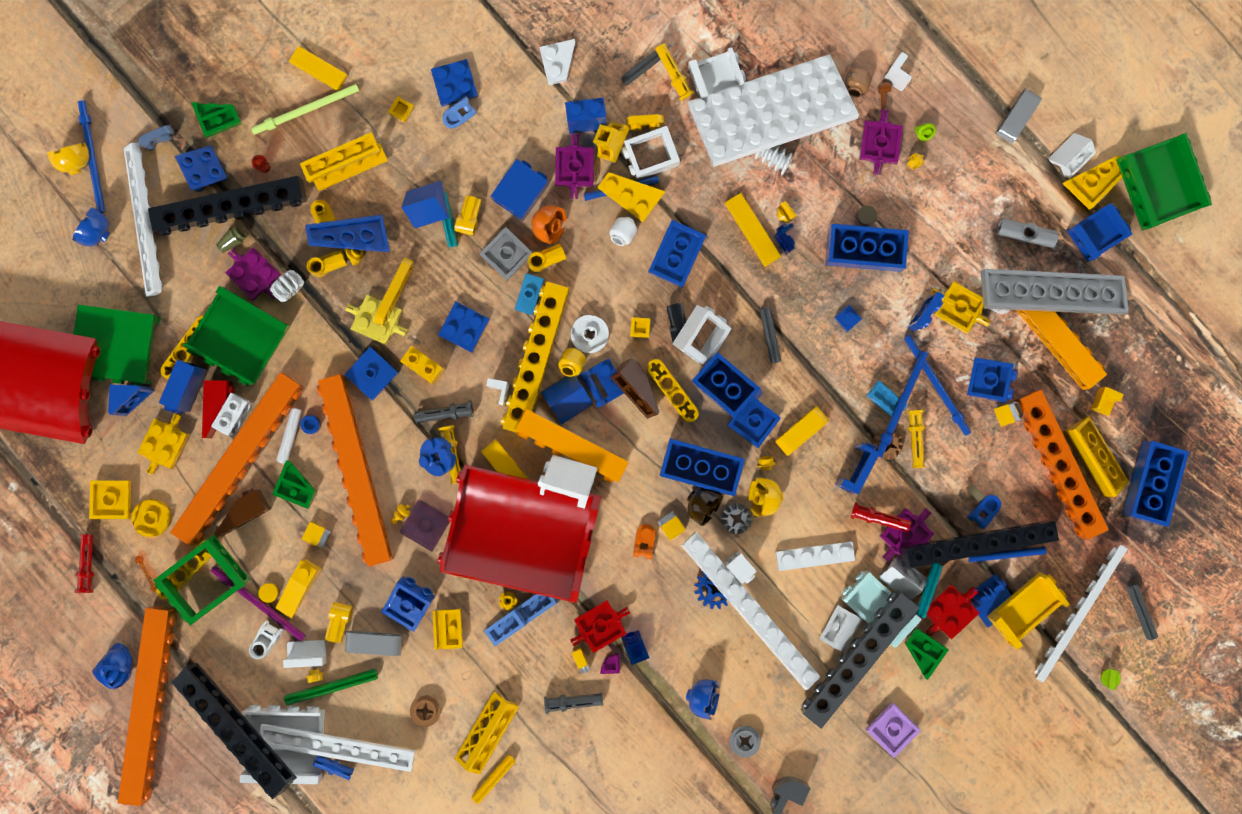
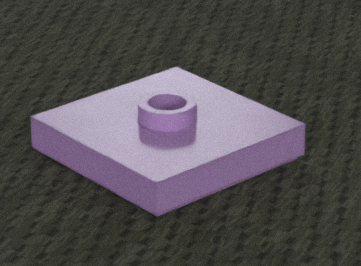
M893 702L865 728L893 758L921 731Z

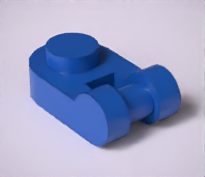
M995 495L984 496L985 498L967 515V518L971 521L974 520L982 530L988 526L1001 509V501ZM981 511L986 513L984 518L979 515Z

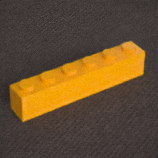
M1016 310L1082 390L1092 388L1107 375L1104 371V366L1092 357L1091 350L1082 345L1079 341V336L1067 327L1066 320L1059 317L1056 312Z
M524 408L514 428L518 431L516 435L526 440L528 436L535 440L534 444L545 448V446L552 448L551 453L562 457L564 454L570 460L596 467L597 472L603 475L602 479L610 483L613 481L619 483L629 464L628 461Z

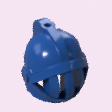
M121 643L114 644L92 670L95 678L105 687L117 689L130 679L134 664L128 648Z

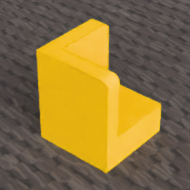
M1107 387L1098 388L1090 409L1109 416L1114 403L1121 401L1124 394Z

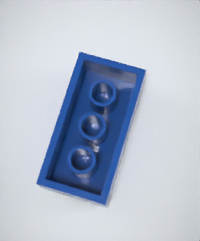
M831 224L828 228L825 266L902 272L906 269L909 230Z
M669 439L659 476L735 497L745 459Z
M1142 441L1122 515L1158 526L1169 527L1189 451L1154 441Z

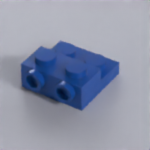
M975 357L967 395L1008 403V399L1012 400L1014 388H1011L1012 381H1016L1018 370L1015 369V365L1012 363Z
M402 577L397 582L381 612L414 632L436 596L432 594L431 589L427 587L421 588L416 585V581L413 578Z

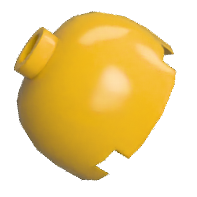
M86 143L63 147L55 152L54 150L47 152L52 166L57 171L69 172L70 176L82 173L81 169L87 166L89 162V151Z
M755 478L756 481H752L748 494L749 501L752 500L753 507H750L751 512L757 517L776 513L784 500L783 492L775 481L768 478Z

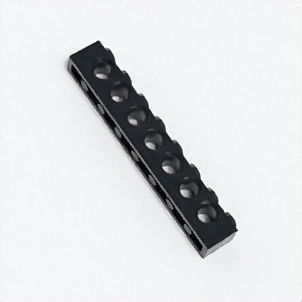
M293 176L148 208L152 231L161 236L172 234V231H189L190 227H207L209 223H225L228 221L227 219L231 218L244 219L249 214L262 215L267 210L280 211L286 206L298 207L302 203L307 202L303 180L299 176ZM288 191L287 197L281 199V193ZM269 195V200L263 203V197ZM250 199V204L244 207L245 200ZM228 203H231V204H232L231 209L228 210V211H226V210H225L226 205H227ZM213 207V212L207 215V210ZM194 211L193 218L189 219V213ZM175 215V221L170 223V218Z
M1040 521L899 547L902 567L914 568L1059 541L1056 521Z
M197 662L184 667L172 681L177 691L182 694L189 705L201 716V719L207 723L214 734L219 737L226 745V748L232 752L239 763L245 767L252 778L257 781L271 799L284 793L297 778L295 774Z

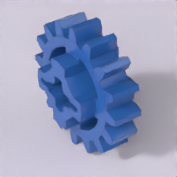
M702 571L703 576H697L699 583H694V586L698 587L694 593L700 594L697 600H704V607L710 604V609H713L714 605L721 609L722 603L728 606L727 599L721 592H712L708 583L710 585L714 584L711 580L707 579V575ZM702 585H704L707 588V593L705 596L702 592ZM714 597H722L720 600L712 601Z

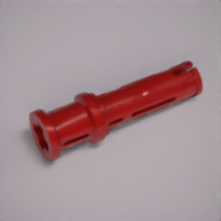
M855 502L851 519L858 518L866 521L868 524L874 522L907 533L909 532L910 520L875 511L874 507H864Z
M81 534L79 571L75 575L77 577L75 593H93L92 577L94 576V571L91 570L94 535ZM86 545H87V562H85V547H86Z

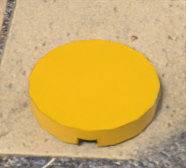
M148 499L135 506L131 522L138 534L152 538L160 536L168 530L172 516L170 509L164 502Z

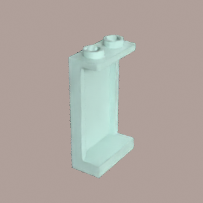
M866 570L865 572L861 571L855 577L856 582L852 586L849 585L843 590L841 599L866 623H871L875 619L876 611L887 604V598L891 592L871 572ZM899 608L892 609L891 617L898 616ZM914 614L890 645L896 648L922 619ZM880 624L878 631L884 632L887 629V624Z

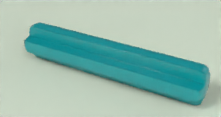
M444 192L449 219L442 220L447 245L449 248L458 246V241L454 230L455 227L448 196Z
M935 563L931 566L918 604L920 608L915 613L918 617L925 618L943 568L940 563Z

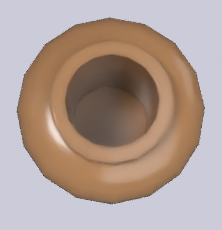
M864 68L851 70L845 81L849 95L854 98L864 96L869 90L872 77Z

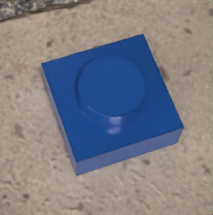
M850 305L834 318L846 332L862 320Z

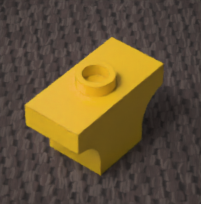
M611 121L608 126L600 124L593 143L598 147L597 157L616 163L629 127Z

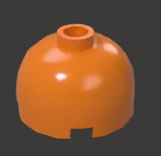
M546 205L539 208L532 215V231L537 239L548 244L557 243L565 229L561 228L563 221L566 222L567 220L565 210L557 206Z

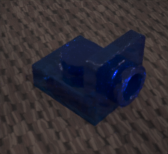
M786 223L776 229L777 233L774 235L785 255H788L795 249L793 238L786 234L794 227L792 223L788 226Z
M639 630L629 632L621 637L632 665L650 658Z

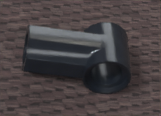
M676 303L666 307L670 321L669 328L672 342L675 341L686 323L683 303Z

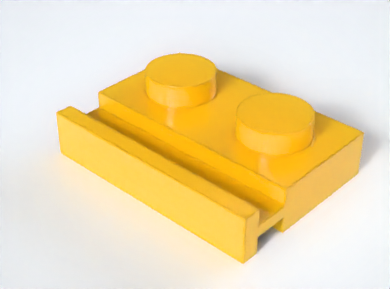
M461 608L433 610L434 650L463 648Z

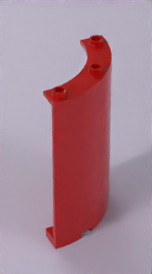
M0 321V429L85 444L93 432L88 414V399L90 397L89 385L96 359L100 356V347L96 339Z
M464 464L463 471L458 472L456 483H459L454 511H450L448 519L451 525L444 552L439 553L437 561L440 564V572L577 603L601 496L589 494L584 509L577 507L579 501L577 498L547 489L544 495H541V487L538 486V481Z

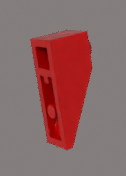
M219 380L203 381L202 438H213L216 429L211 426L230 393L235 394L233 382Z

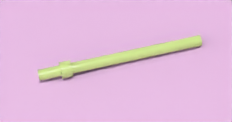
M357 84L278 117L265 119L263 123L251 127V130L255 135L267 129L269 131L275 129L279 124L358 92Z

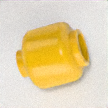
M566 349L559 360V369L565 376H578L586 363V357L579 349Z

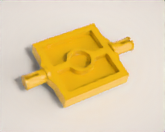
M955 281L950 284L945 293H942L945 295L941 300L944 303L933 314L966 334L969 333L976 322L986 327L991 322V320L981 315L984 307L983 297ZM933 288L930 295L938 292L939 290Z
M174 413L170 423L156 418L153 419L137 452L151 461L147 468V473L154 475L158 465L174 469L190 434L182 431L177 426L182 417L181 415Z

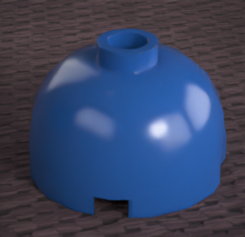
M92 207L86 213L88 217H85L78 225L72 239L78 244L87 247L96 246L101 241L105 243L110 235V232L107 231L109 227L107 218L100 211Z
M699 680L693 685L692 689H688L686 700L689 701V707L693 714L700 718L712 719L710 715H715L719 701V694H716V688L720 689L718 681Z

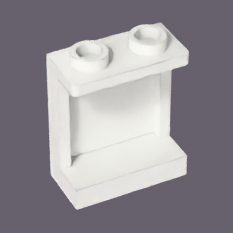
M732 47L728 48V51L699 62L696 59L689 61L688 70L698 98L703 99L708 97L709 94L739 84L740 86L744 85L746 76L744 71L739 68V56L737 52L734 53Z
M553 454L550 462L546 461L543 471L546 474L545 476L541 475L538 486L541 487L540 494L544 495L547 489L579 499L577 507L585 509L597 468Z

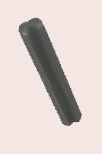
M653 51L622 75V82L626 86L659 62L661 59L657 52Z
M769 307L762 308L760 314L770 362L772 364L779 363L781 357L771 309Z
M1136 584L1128 586L1127 591L1146 639L1154 640L1158 638L1139 586Z

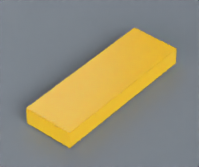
M300 46L296 48L288 61L293 66L337 92L348 77L346 73Z

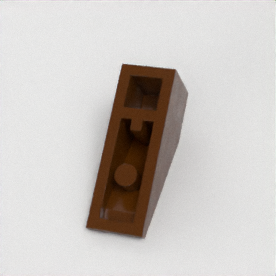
M633 358L623 362L610 378L647 419L658 415L660 411L645 371Z
M251 488L243 492V497L235 502L213 535L221 538L270 511L271 508L261 490H253Z

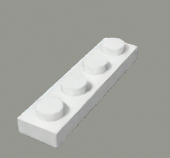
M852 541L775 551L778 571L855 561Z

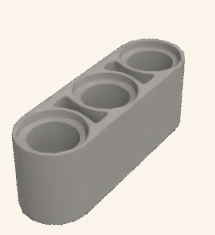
M1025 88L995 134L1008 143L1013 144L1042 98Z
M364 631L346 632L345 652L387 656L401 655L402 635Z

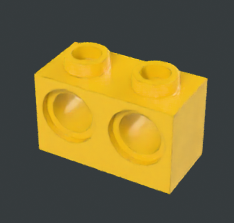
M410 346L400 362L433 385L436 384L446 370L413 346Z

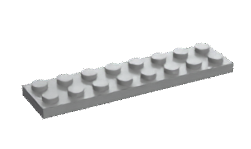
M983 269L981 271L984 309L1120 315L1129 313L1125 276Z

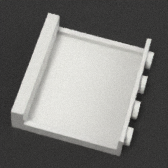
M250 705L249 708L242 711V715H246L245 718L258 733H260V727L264 723L324 734L325 709H319L318 706H308L307 709H299V706H288L287 709L280 708L279 705H271L268 708H261V705ZM271 747L297 777L292 784H319L322 781L323 770L313 766L317 755ZM244 767V772L240 774V783H257Z

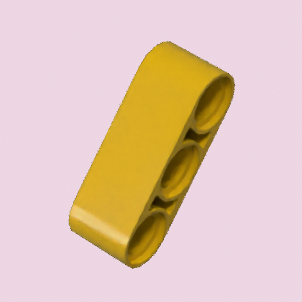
M815 406L776 439L775 442L788 456L827 424L829 419L818 406Z
M497 439L481 450L497 472L529 479Z

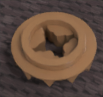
M886 429L879 431L873 439L872 445L877 447L876 451L881 442L879 439ZM895 430L892 434L893 439L891 442L895 448L889 447L884 452L882 459H894L902 452L904 445L902 436Z
M428 695L419 696L410 706L411 719L415 724L422 727L435 724L441 714L440 704L435 698ZM427 703L428 709L433 712H429L425 717L424 712L420 709H423Z

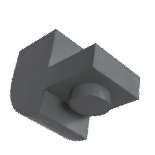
M791 776L777 780L772 786L773 792L777 794L770 801L772 813L782 814L788 800L803 806L811 789L808 783Z

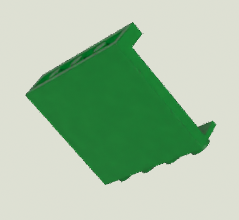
M1187 133L1116 159L1142 231L1212 205L1211 196L1207 191L1204 177L1200 172L1198 160L1194 155Z
M218 286L215 291L217 295L192 336L183 346L188 348L186 351L191 355L204 357L203 361L213 367L215 364L221 367V372L230 377L232 374L239 378L237 381L243 385H255L290 326L226 288Z
M78 304L73 335L95 338L100 347V356L95 361L91 375L93 380L105 382L107 378L112 379V383L124 384L125 381H129L131 385L137 386L151 384V381H147L155 324H160L161 317L153 314Z

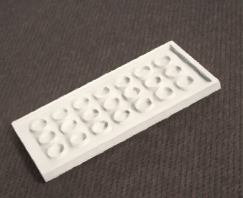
M830 54L745 82L742 86L739 84L709 94L706 98H697L687 102L713 167L826 130L859 117V113Z

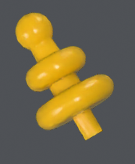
M403 504L397 505V510L394 511L395 517L390 520L391 524L395 525L398 520L402 521L405 517L410 516L411 513L408 509L410 506L408 504L406 506Z

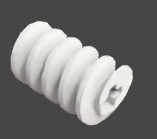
M780 145L756 153L755 159H759L762 156L763 164L769 160L768 167L770 168L775 164L774 171L777 172L779 169H782L781 175L784 174L792 162L793 153L790 152L785 155L786 149L784 148L779 151Z

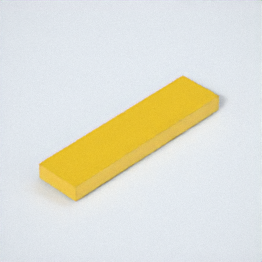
M739 193L724 203L764 268L781 258L778 250L743 195Z

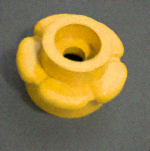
M918 153L911 155L906 165L911 170L922 166L925 163L924 155H919Z
M773 456L758 458L757 467H761L763 471L771 470L772 466L776 465Z
M512 591L503 592L499 596L501 608L512 610L517 605L518 599Z
M320 669L308 671V675H305L307 682L323 680L324 672L320 673Z

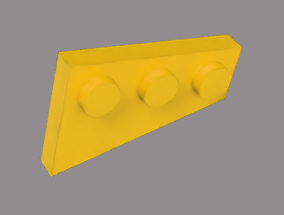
M1117 155L1062 184L1090 210L1122 179L1116 161L1120 156Z
M608 172L597 187L641 222H644L665 193L663 190Z

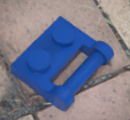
M609 358L579 375L581 380H584L596 400L595 404L598 408L624 394L610 378L616 370ZM594 373L608 394L605 398L602 397L591 378V375Z

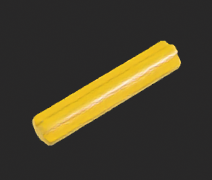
M507 755L472 795V800L475 803L480 804L515 764L516 760L514 757Z

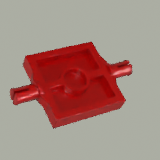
M951 584L930 604L927 615L931 618L933 625L926 630V633L928 634L934 629L929 634L932 637L938 630H941L952 640L981 613L971 601L979 593L976 589L970 594L975 589L972 586L964 594Z
M607 599L576 617L574 621L579 628L580 634L570 639L572 645L575 646L584 641L589 645L592 652L595 653L626 635L627 632L622 625L621 619L631 614L628 607L626 606L617 612L612 608Z

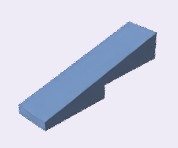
M535 594L485 629L484 632L493 645L497 646L530 621L557 604L560 599Z

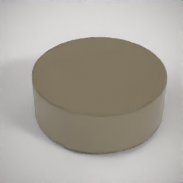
M864 206L858 211L857 219L860 224L869 226L876 221L877 212L872 206Z
M972 483L966 487L967 491L976 501L980 502L985 498Z

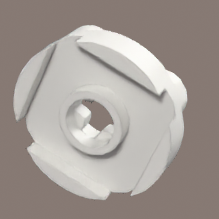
M592 315L582 316L575 321L571 329L572 342L583 353L599 352L608 342V327L599 317ZM586 330L595 331L593 339L585 338Z

